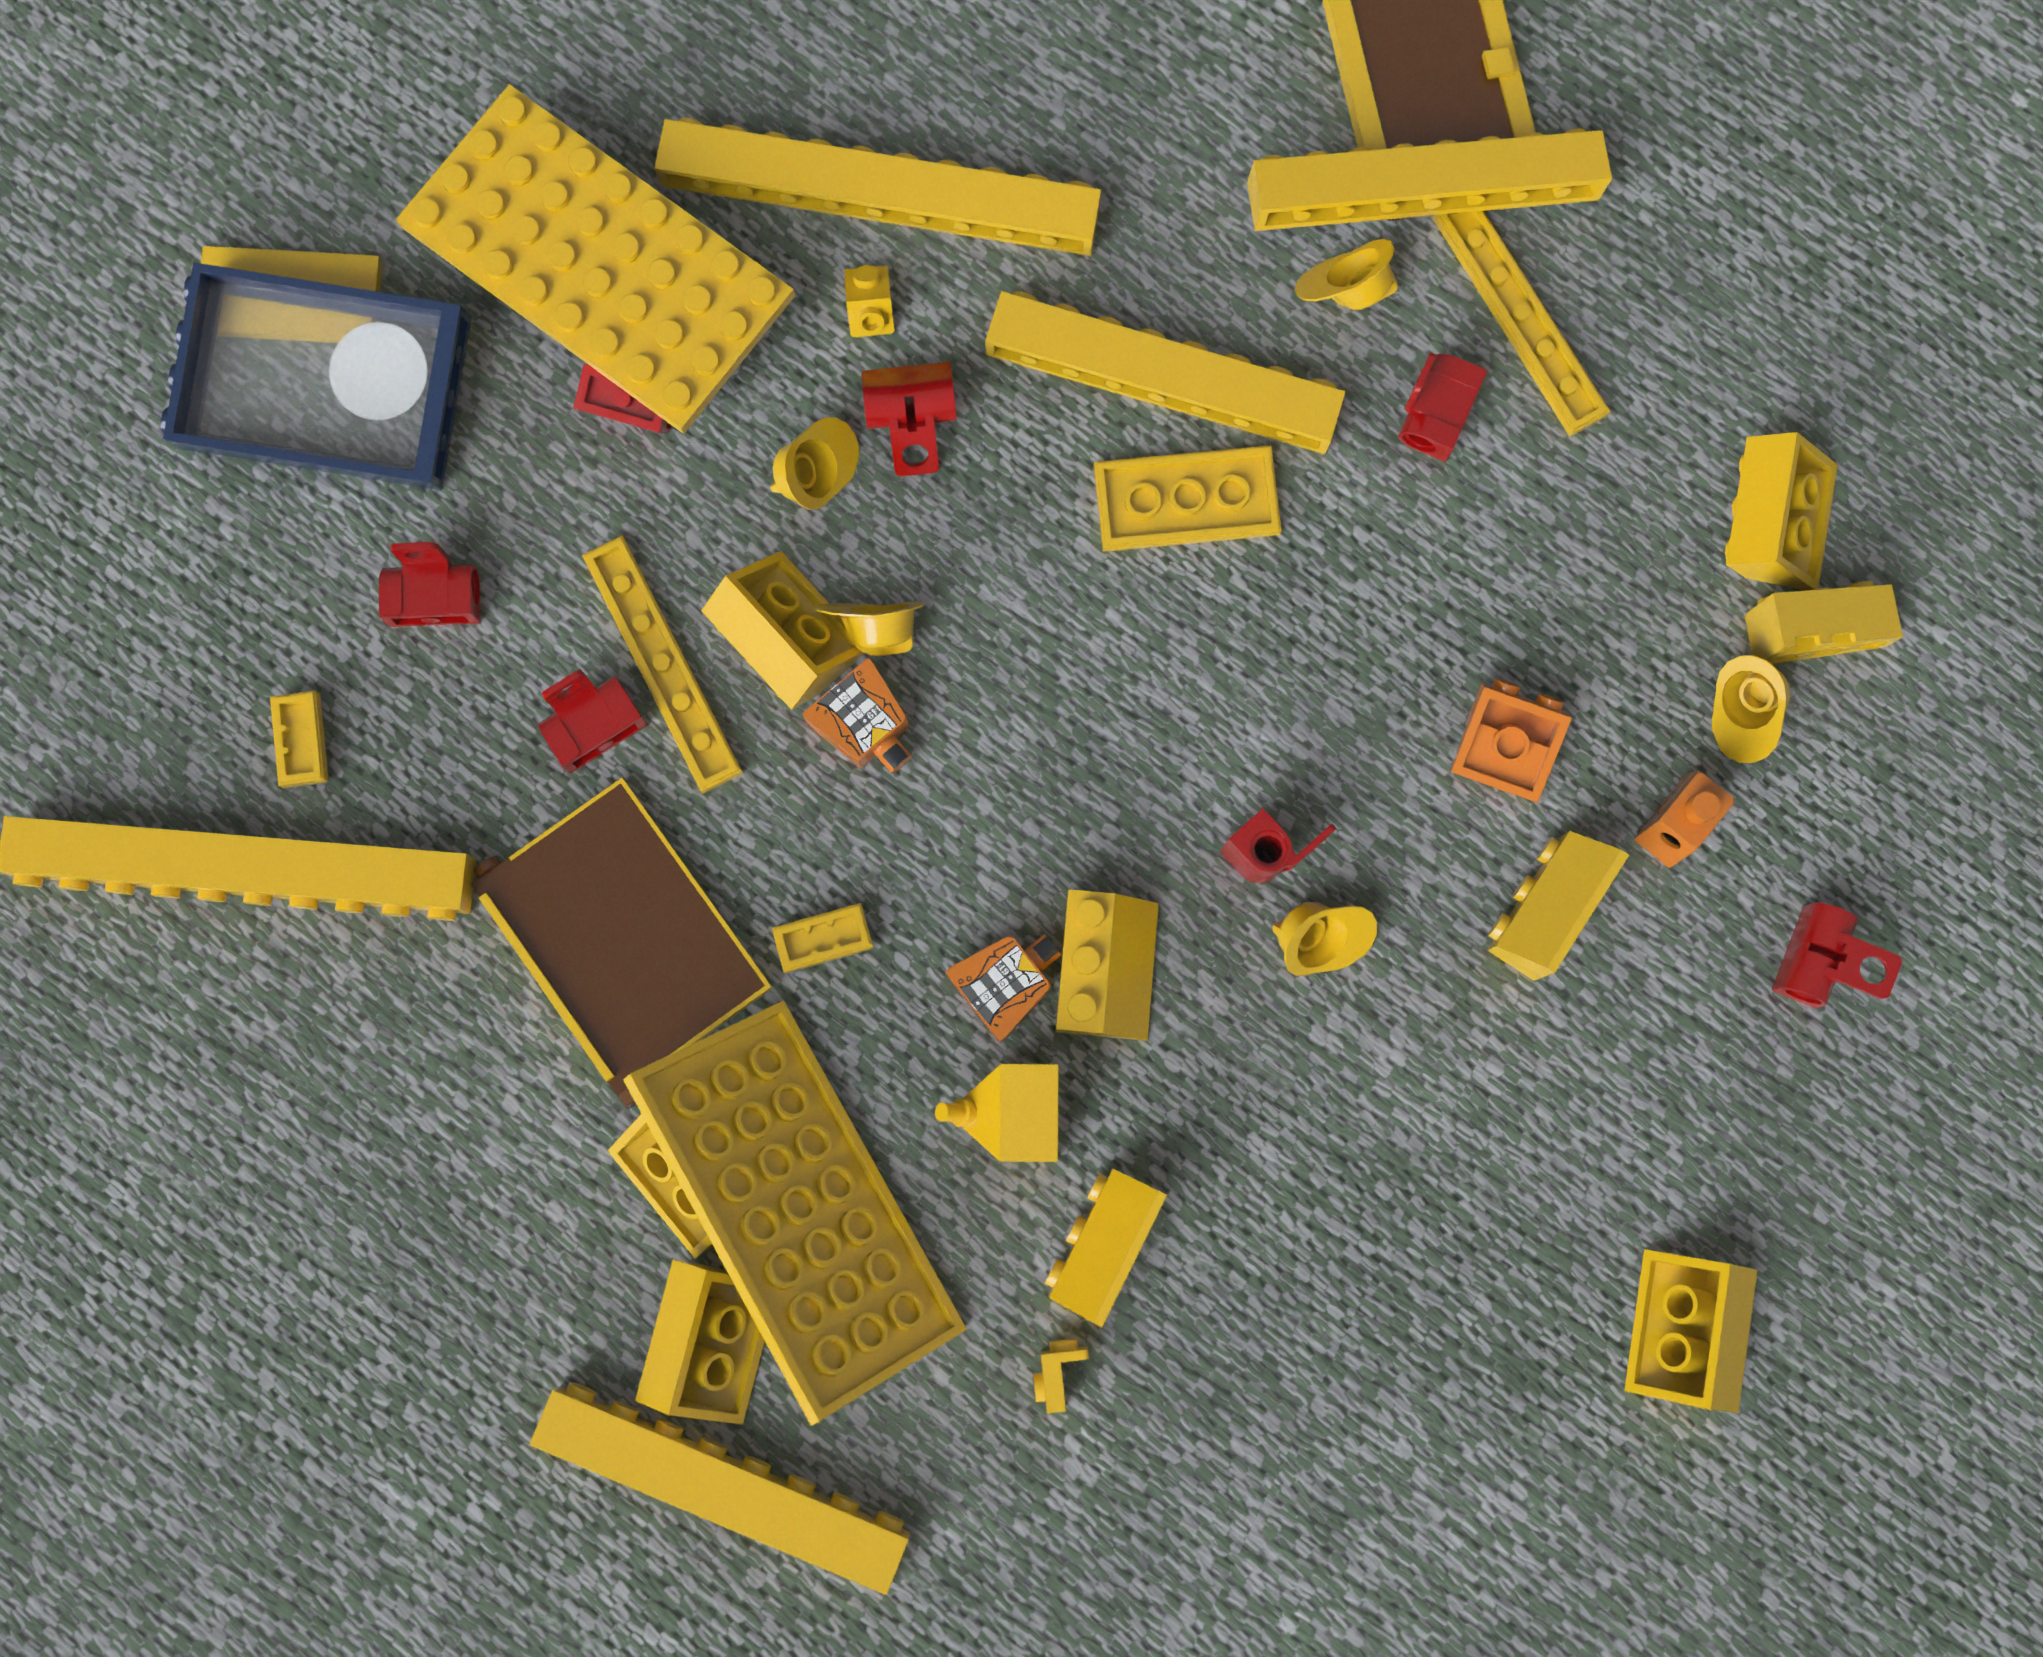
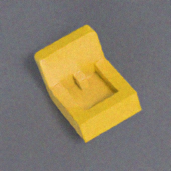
M864 265L858 268L844 269L850 335L852 337H865L894 333L888 265Z
M1077 1339L1049 1342L1050 1350L1040 1351L1042 1372L1033 1373L1036 1402H1046L1047 1414L1066 1412L1061 1362L1089 1359L1088 1347H1078Z

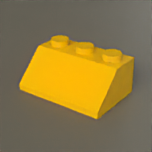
M1798 432L1747 437L1745 451L1739 461L1740 481L1737 496L1732 503L1733 523L1730 538L1725 545L1726 565L1744 578L1807 591L1819 587L1838 464Z
M782 551L725 575L701 610L715 625L716 629L726 637L745 658L746 662L756 670L791 710L819 695L865 654L851 643L840 615H830L815 610V606L828 604L829 602Z
M1568 831L1560 836L1558 840L1551 837L1536 858L1542 865L1534 878L1526 875L1516 888L1512 898L1517 900L1518 903L1511 914L1508 916L1502 913L1490 929L1488 936L1494 940L1487 951L1533 981L1554 974L1624 865L1629 854L1621 849L1572 831Z
M1068 889L1055 1033L1148 1041L1159 903L1115 893Z
M641 1114L609 1148L608 1152L691 1255L697 1259L713 1244Z
M1111 1169L1108 1176L1099 1173L1087 1196V1199L1094 1202L1087 1218L1085 1219L1078 1215L1066 1238V1241L1073 1244L1065 1262L1057 1258L1044 1284L1052 1287L1048 1297L1090 1322L1103 1327L1167 1195L1115 1169Z
M1644 1249L1624 1391L1708 1410L1739 1413L1758 1270Z
M672 1260L635 1401L671 1416L743 1425L765 1340L727 1270L682 1260Z

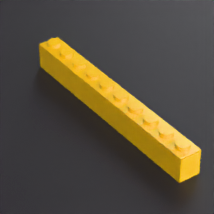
M680 118L678 121L664 119L655 163V171L662 187L1088 256L1092 254L1101 197V189L1093 188L1090 184L1082 181H1071L1068 184L1053 182L1038 174H1027L1022 177L1006 174L1003 170L995 167H984L981 170L967 168L952 160H940L936 163L919 160L916 156L908 153H897L894 156L880 154L865 146H853L849 149L833 146L831 143L821 139H810L808 142L789 139L786 135L778 132H767L764 135L750 133L735 125H724L721 128L703 125L701 122L691 118Z
M4 816L0 839V873L13 876L12 884L20 886L42 887L43 879L58 880L59 888L88 891L89 883L105 884V892L134 895L135 887L151 888L152 896L175 899L180 898L181 891L197 892V899L212 902H226V896L230 894L242 895L243 903L260 906H272V899L279 898L290 899L289 907L317 910L318 902L336 903V911L347 913H364L365 905L382 907L381 914L395 917H410V909L427 910V918L444 921H455L456 913L470 914L473 888L470 884L474 882L475 873L473 871L476 868L477 861L475 858L464 853Z

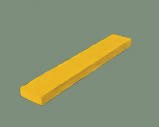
M1475 211L1433 215L1432 219L1568 435L1571 437L1607 417L1611 411L1485 212Z
M623 535L583 554L582 556L701 793L704 794L743 774Z

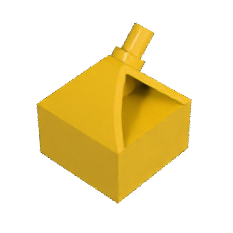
M1000 1064L964 1098H958L953 1103H939L935 1108L936 1119L940 1122H952L955 1126L962 1127L1000 1162H1058V1064Z

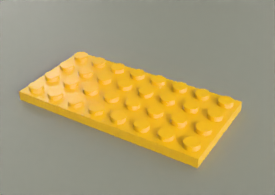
M510 84L396 218L397 223L402 229L683 434L690 428L795 297L792 287Z
M781 1001L630 1073L623 1079L810 1425L820 1422L967 1330L785 1001Z

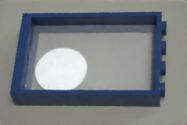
M193 262L192 273L186 278L184 283V298L186 301L184 319L179 321L176 329V341L179 346L177 360L171 366L168 376V383L171 389L169 406L164 409L161 416V430L164 434V441L184 450L442 490L472 318L461 305Z

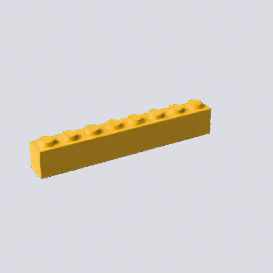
M1572 129L1563 134L1543 135L1539 132H1532L1517 138L1500 139L1497 136H1488L1478 141L1457 143L1455 140H1443L1434 145L1413 146L1412 144L1405 143L1390 149L1370 150L1366 147H1359L1348 152L1332 154L1314 151L1304 156L1286 158L1280 155H1269L1260 160L1253 161L1247 187L1254 230L1262 231L1598 201L1612 180V174L1603 130L1586 131L1584 129Z
M1001 291L985 340L986 355L1322 454H1326L1331 442L1346 392L1336 389L1332 382L1324 379H1312L1311 381L1293 376L1291 371L1283 367L1270 366L1268 369L1251 364L1249 359L1238 354L1219 355L1209 352L1204 345L1197 342L1184 341L1183 343L1171 341L1165 339V336L1156 330L1144 328L1137 331L1124 327L1120 321L1114 318L1099 316L1096 319L1080 314L1078 309L1067 304L1052 306L1041 303L1033 295L1022 291H1014L1012 294Z
M569 1382L567 1388L559 1386L552 1390L529 1443L530 1446L887 1595L911 1533L902 1529L905 1522L900 1518L882 1511H878L876 1517H873L858 1510L860 1506L858 1501L840 1493L834 1492L830 1499L814 1492L816 1484L803 1477L789 1474L787 1480L769 1473L772 1467L770 1464L755 1457L746 1455L742 1462L725 1455L728 1448L715 1440L701 1437L699 1443L682 1437L684 1429L672 1422L657 1419L654 1425L637 1417L640 1411L629 1404L613 1400L612 1405L608 1406L594 1400L596 1392L586 1386Z

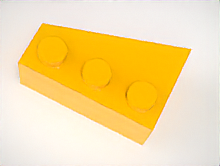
M1873 581L1858 582L1845 588L1829 589L1824 587L1807 591L1772 593L1770 596L1757 600L1758 605L1744 615L1752 655L1774 664L1888 647L1903 638L1892 584L1874 586Z

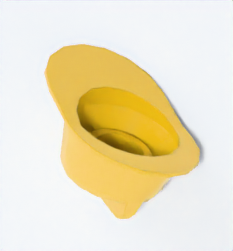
M1386 239L1373 240L1353 251L1320 262L1297 280L1294 288L1297 297L1304 301H1320L1332 298L1340 306L1352 310H1362L1390 296L1398 289L1397 280L1389 264L1395 249L1392 242Z
M824 417L814 422L794 441L780 448L777 452L772 468L774 481L769 486L771 491L782 493L784 497L797 502L807 510H818L826 505L854 476L859 459V444L855 433L846 422L836 417Z
M920 601L888 605L828 603L815 606V610L820 613L840 615L850 641L856 648L872 656H885L905 653L912 649L914 644V610L925 605L924 602Z
M1740 655L1728 661L1719 672L1712 714V731L1720 750L1727 758L1739 763H1755L1767 758L1778 745L1782 734L1785 710L1788 707L1791 695L1788 681L1774 667V663L1755 655Z
M1304 902L1293 908L1284 920L1274 922L1272 930L1278 937V942L1284 952V963L1287 970L1296 976H1304L1346 968L1364 956L1372 947L1376 938L1377 921L1373 913L1362 906L1329 908L1316 902Z

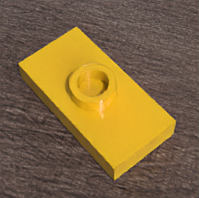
M314 690L271 696L270 703L278 786L290 788L329 782L320 693Z
M861 903L772 928L782 969L785 974L874 949Z

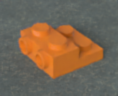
M1494 678L1492 685L1481 682L1466 720V729L1450 771L1538 803L1572 717L1568 712L1562 710L1564 702L1554 697L1538 693L1536 700L1518 695L1520 686L1499 678Z

